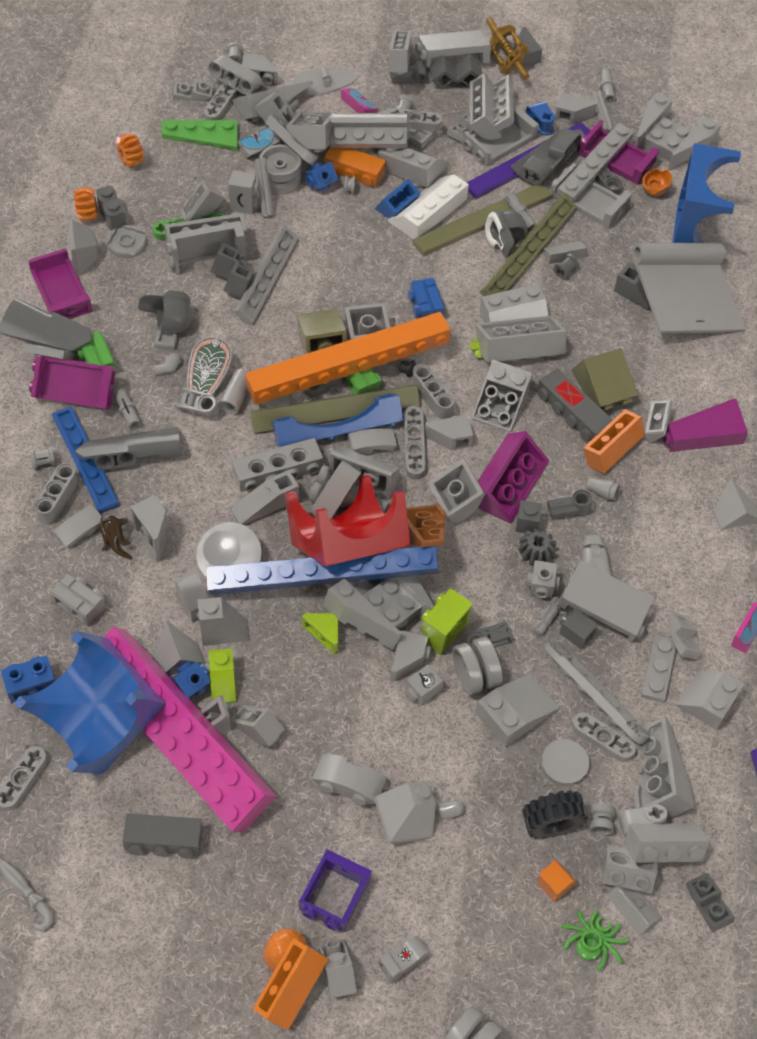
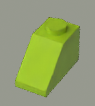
M232 648L209 650L212 701L220 695L223 696L225 703H236Z

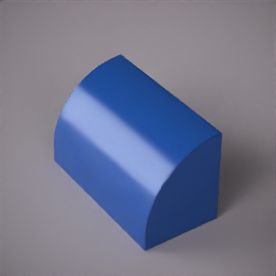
M407 179L387 195L374 209L385 217L391 218L421 193Z

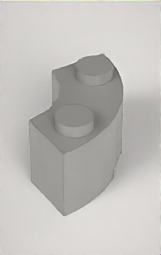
M333 754L322 755L312 780L320 785L319 788L322 791L344 795L361 806L375 804L374 797L381 794L387 779L384 775L363 763L361 767L347 762V757Z

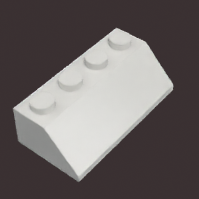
M454 174L438 178L396 215L389 218L388 222L413 239L424 235L467 200L469 184Z

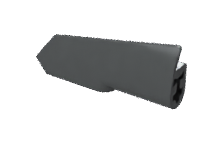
M561 129L514 163L511 169L532 184H542L561 161L568 160L579 147L580 141L584 136L582 130Z
M18 298L10 303L0 324V334L71 352L92 342L90 328L54 312L50 314Z
M178 427L90 440L75 451V454L83 459L94 458L96 466L102 470L133 466L136 463L137 457L160 455V458L182 456Z

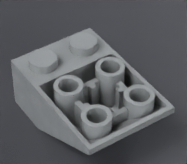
M492 360L471 419L511 432L532 383V372Z

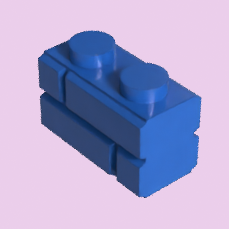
M427 278L423 281H412L411 288L408 290V299L414 303V316L422 318L441 312L444 316L445 308L435 279Z

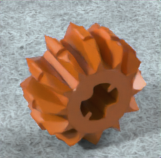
M126 133L117 138L115 143L117 146L116 150L125 166L134 167L143 162L144 151L135 134Z
M91 187L76 189L74 192V202L78 219L80 221L96 219L98 208L94 190Z

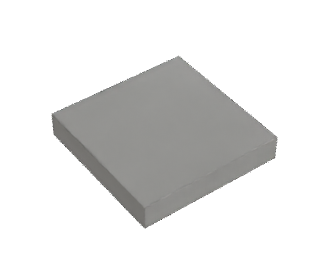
M25 343L22 348L23 352L60 359L75 360L76 357L75 352L37 344Z

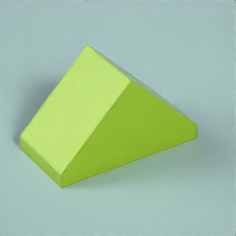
M305 613L302 615V626L335 655L338 652V618L333 613Z

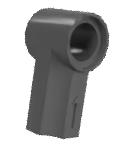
M419 60L413 61L408 67V72L403 75H395L393 72H390L392 83L412 81L416 85V83L425 84L428 79L425 64Z
M579 489L573 495L547 499L549 516L551 519L570 515L578 517L587 516L591 509L592 496L587 490Z

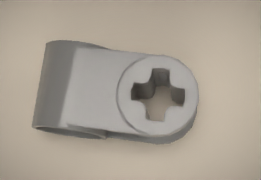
M183 387L181 402L176 407L178 410L207 418H213L218 415L220 407L213 395ZM207 403H213L210 409H204Z
M660 804L625 810L619 816L625 839L629 824H668L666 822L668 814L667 809Z

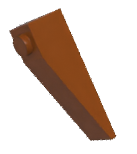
M439 504L406 508L410 544L419 547L444 544L445 511Z

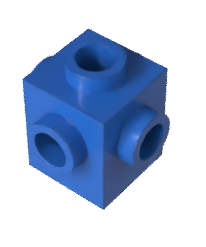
M316 162L310 165L311 169L305 171L306 182L313 190H326L330 188V183L339 180L332 162L322 164L321 162Z
M189 661L181 665L177 669L179 673L171 678L188 698L193 694L198 696L208 689L206 684L211 682L208 678L210 672L203 663L199 665L198 662L190 663ZM192 675H194L195 678L194 682H191Z

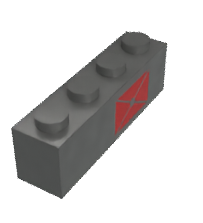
M558 368L539 380L537 388L539 397L544 401L546 400L552 406L555 413L561 414L566 419L567 424L572 428L574 427L580 433L583 440L590 442L613 421Z

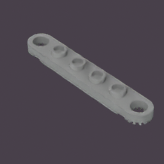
M551 638L544 645V648L561 666L562 672L566 676L572 677L578 683L577 687L593 699V703L597 708L604 710L610 716L609 719L615 726L620 727L638 744H644L650 737L648 731H645V728L642 729L643 726L636 722V718L573 654L568 653L565 646H561L562 643L559 644L558 640L556 641Z

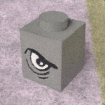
M428 664L407 679L406 695L411 701H416L421 706L442 691L443 680Z

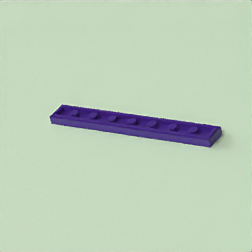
M582 122L568 128L569 130L581 129L585 136L590 131ZM542 143L468 181V192L475 199H478L519 177L511 169V166Z

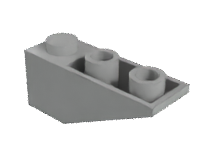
M287 470L266 480L231 507L230 510L237 522L245 525L286 507L285 493L294 491L297 493L299 500V485L290 471Z

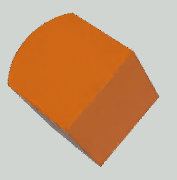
M554 860L540 872L537 883L555 902L575 885L576 880L558 860Z

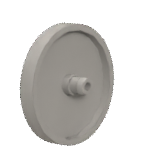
M225 522L212 527L203 535L197 547L196 557L201 572L207 578L206 567L262 562L263 552L259 539L251 529L240 523Z

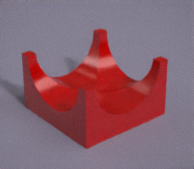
M371 476L359 477V490L354 502L345 512L333 518H329L328 512L324 508L315 510V518L310 516L299 503L297 493L294 491L285 493L291 544L324 566L410 546L405 492L397 491L392 493L391 505L384 514L375 497Z

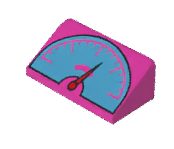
M341 89V99L357 113H376L378 111V108L356 89Z
M756 602L752 604L731 643L732 647L743 653H747L757 635Z

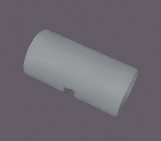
M237 369L234 372L218 403L223 412L232 415L238 413L248 393L245 379L247 371Z

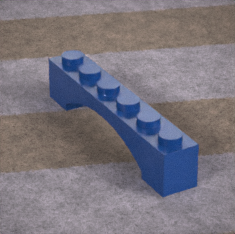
M390 393L374 397V402L364 411L352 418L337 423L322 425L306 424L296 421V418L292 415L273 419L271 422L276 445L282 447L312 438L316 440L324 438L325 441L337 438L336 435L344 434L348 436L349 433L362 429H377V426L384 424L386 427L395 426L398 424V421L403 420L399 395Z

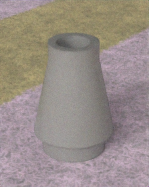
M590 477L586 489L593 491L608 501L610 499L615 501L620 491V484L616 483V480Z

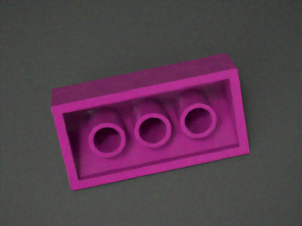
M526 431L507 434L478 479V483L485 493L478 508L509 524L512 523L519 511L520 501L526 500L549 462L548 458Z

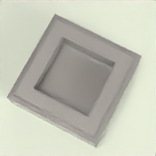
M157 330L154 348L175 351L178 334H168Z

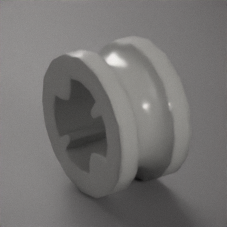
M347 175L345 176L344 193L350 191L351 194H354L355 176L349 178Z

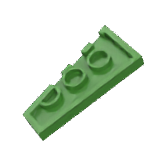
M162 120V138L180 142L190 141L195 142L197 145L208 144L213 145L215 148L222 149V147L231 148L232 151H237L238 123L237 120Z

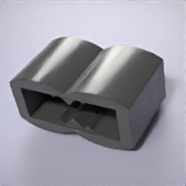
M110 185L97 189L96 195L99 211L105 217L107 227L111 231L115 228H122L123 225H126L124 207L121 201L117 199L115 189Z

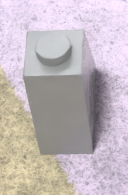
M222 597L198 599L203 646L249 641L247 619Z

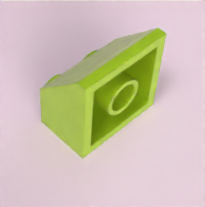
M452 588L446 594L441 593L435 601L436 605L432 610L427 609L421 617L423 621L421 631L424 636H428L429 643L439 655H442L468 624L473 606L472 602Z

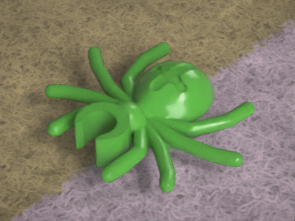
M578 910V918L586 929L575 925L562 924L561 928L583 932L577 933L568 939L563 949L567 950L573 941L581 937L576 949L582 959L593 960L603 950L601 962L597 967L598 971L603 968L606 962V947L614 954L617 961L622 963L618 952L609 944L628 942L627 938H610L617 933L621 924L617 923L612 931L611 921L607 927H601L599 924L602 922L603 916L598 917L595 921L599 913L598 910H595L591 915L588 925L582 916V912Z

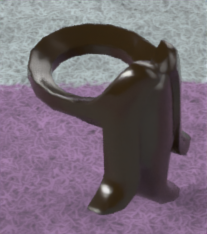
M113 515L107 518L101 517L100 530L104 541V547L101 550H107L111 546L116 554L132 560V556L122 550L120 544L126 546L131 543L125 540L121 527L129 522L128 518L118 519Z

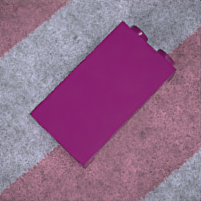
M600 120L596 125L593 124L589 134L583 136L579 144L581 146L579 155L586 158L609 134L608 131L602 128L604 121ZM627 143L608 163L607 167L611 172L639 184L644 175L655 164L659 149L652 147L647 153Z
M67 249L54 251L28 260L30 273L50 314L54 312L72 319L93 312L90 297L84 292L69 260Z
M37 355L32 364L34 378L30 382L29 392L31 397L110 409L117 368Z

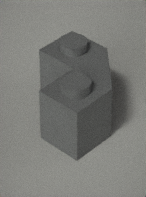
M443 55L432 63L430 67L432 81L442 89H451L452 86H462V89H470V82L482 75L481 64L470 55L466 56L456 65Z
M222 243L210 272L228 279L223 291L241 299L249 285L254 269L251 265H247L242 251Z

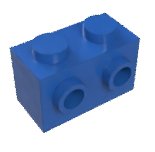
M47 655L43 657L37 656L27 662L11 664L5 669H1L11 704L20 696L37 693L55 682Z

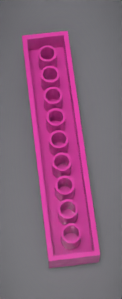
M113 626L104 637L111 641L166 703L142 730L232 832H244L277 796L127 630Z

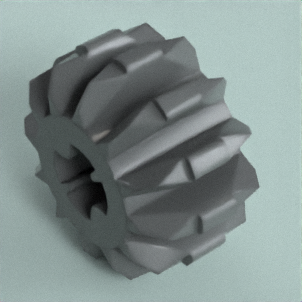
M534 528L532 532L527 530L524 536L520 538L518 551L522 554L523 560L530 559V565L535 560L550 562L556 553V541L552 540V534H545V529L538 532Z

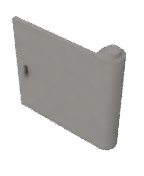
M636 243L633 246V261L660 334L745 331L744 324L720 266L726 256V249L722 243Z

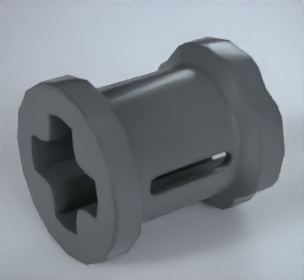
M567 254L562 262L554 265L553 271L558 277L565 280L572 270H576L579 267V262L574 255Z

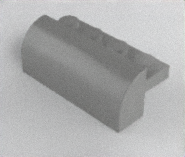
M484 73L470 82V126L477 135L484 139L494 140L501 138L502 129L508 128L514 123L513 79L508 74L493 83Z
M332 113L331 148H407V139H409L410 132L409 113Z

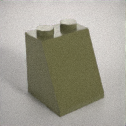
M337 309L297 314L298 332L304 354L347 341L346 328Z
M622 348L586 358L571 369L583 392L604 412L613 409V405L618 403L621 406L628 405L638 395Z

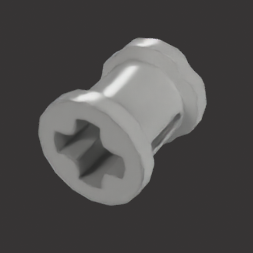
M237 42L228 44V57L242 65V45Z
M400 96L396 108L412 109L414 105L413 99L409 96Z
M52 446L39 451L30 450L34 469L40 465H55Z

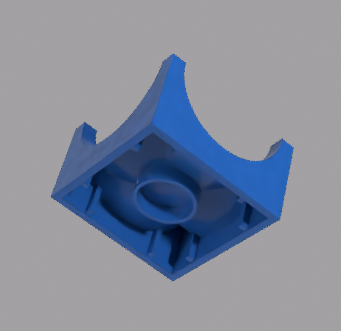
M694 143L679 195L672 243H704L699 235L697 224L702 219L711 215L733 213L735 203L726 201L714 194L706 181L719 167L728 163H739L741 151Z
M77 631L71 639L78 645V652L66 672L45 689L31 695L20 696L14 703L20 710L27 711L42 719L65 740L74 756L67 763V767L72 772L102 774L166 703L107 637Z

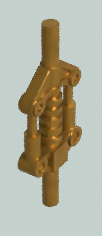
M491 17L487 18L486 23L493 32L490 39V53L496 57L499 70L509 74L511 70L516 68L523 80H527L529 74L522 63L524 62L525 54L529 51V46L524 44L520 37L515 34L516 28L513 25L508 24L497 27ZM509 35H512L513 41L517 45L515 50L506 38ZM499 46L507 56L506 61L498 54Z

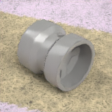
M605 803L591 805L590 815L592 816V821L589 823V831L597 835H612L614 833L612 819L615 817V807Z

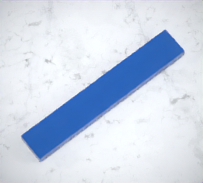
M72 406L52 413L56 426L97 511L101 514L119 507V502L104 471L96 466L94 458L83 459L75 454V451L89 440Z

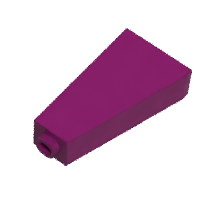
M731 399L669 423L666 435L663 436V441L665 445H668L670 452L744 444L748 431L737 399Z

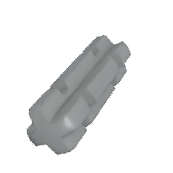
M553 597L550 605L545 608L539 620L533 625L532 631L535 634L542 636L546 628L549 627L557 616V612L562 609L557 606L559 602L558 597Z

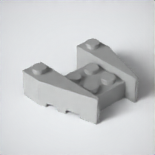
M657 92L647 103L635 146L638 148L642 147L648 151L652 147L659 149L658 156L669 161L668 170H672L690 159L694 143L712 146L718 138L721 124L705 116L694 130L691 131L667 118L670 115L673 100Z
M417 576L378 579L381 583L364 595H361L345 578L328 589L323 606L330 613L334 614L338 621L344 624L348 622L357 627L358 632L364 635L365 633L379 639L378 642L392 650L396 648L402 635L399 630L416 617L421 620L427 609L432 610L434 608Z

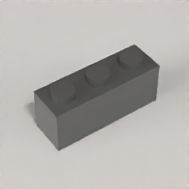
M127 813L122 841L124 849L134 855H141L143 852H153L156 856H167L168 853L178 854L182 858H192L193 855H200L203 831L202 818Z

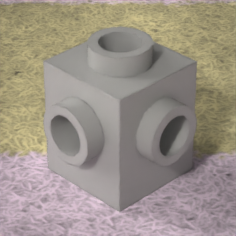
M535 560L532 573L528 572L526 586H530L529 595H534L538 598H552L553 591L559 588L560 577L556 576L557 564Z

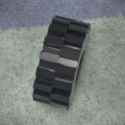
M568 790L566 793L564 791H558L556 794L553 792L548 793V796L544 797L542 795L537 800L533 799L530 801V804H526L522 808L528 835L535 839L567 835L568 832L577 831L576 828H582L583 824H587V820H589L582 795L577 791Z

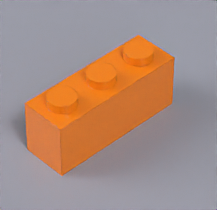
M330 147L324 157V163L332 162L337 175L343 177L347 175L349 178L355 176V181L366 186L376 188L385 174L386 160L352 148Z
M626 409L622 411L584 447L587 465L603 474L610 469L645 435L642 417Z
M293 938L255 1003L253 1010L268 1021L289 1030L329 959L315 949Z

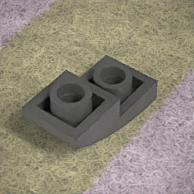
M708 873L686 882V887L712 933L734 923V915L722 900L720 889Z

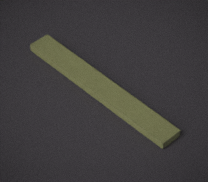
M543 183L516 193L522 204L527 206V210L552 199V193ZM502 199L413 239V245L422 256L428 255L485 229L486 220L491 212L512 209L506 200Z
M565 193L556 200L479 292L483 296L508 291L577 207Z
M415 384L250 411L253 432L273 430L271 420L291 415L296 418V421L306 424L354 417L368 408L374 402V397L390 393L399 395L401 409L410 406H420L418 388Z

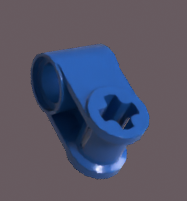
M542 101L526 107V114L539 124L538 132L545 136L551 135L554 132L553 122L555 121V114L550 110L547 103Z

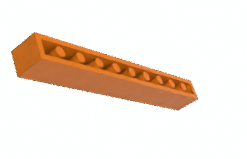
M438 312L245 373L246 387L255 405L266 403L282 396H288L294 392L307 390L319 384H326L341 377H347L353 373L366 371L391 361L404 359L416 353H423L438 346H444L450 343L451 329L442 313Z

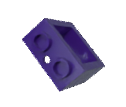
M326 849L299 900L301 914L311 920L317 918L323 921L324 925L330 930L338 931L339 929L345 932L371 880L372 870ZM327 869L359 884L342 919L310 903Z

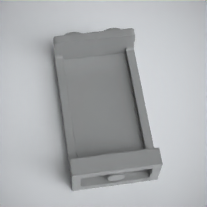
M481 30L419 35L418 42L415 45L416 53L419 54L421 61L424 62L426 67H431L432 57L477 53L483 63L490 62L491 44Z
M513 104L514 123L508 128L502 129L501 138L488 140L476 133L473 135L468 131L463 133L462 145L464 149L470 151L476 160L482 162L486 167L537 137L539 124L516 104Z
M573 163L569 168L566 167L562 175L552 182L553 198L558 199L560 197L557 194V189L577 168L576 163ZM592 181L573 203L577 207L576 211L610 228L629 207L632 193L625 190L619 196Z
M240 221L169 234L170 243H167V250L171 256L168 257L170 268L175 269L176 275L180 274L179 265L216 258L222 243L242 251L246 262L245 235Z
M580 560L574 568L557 606L566 609L570 605L628 635L627 641L632 642L635 637L640 638L645 628L642 623L645 618L648 619L653 611L654 607L650 605L654 598Z

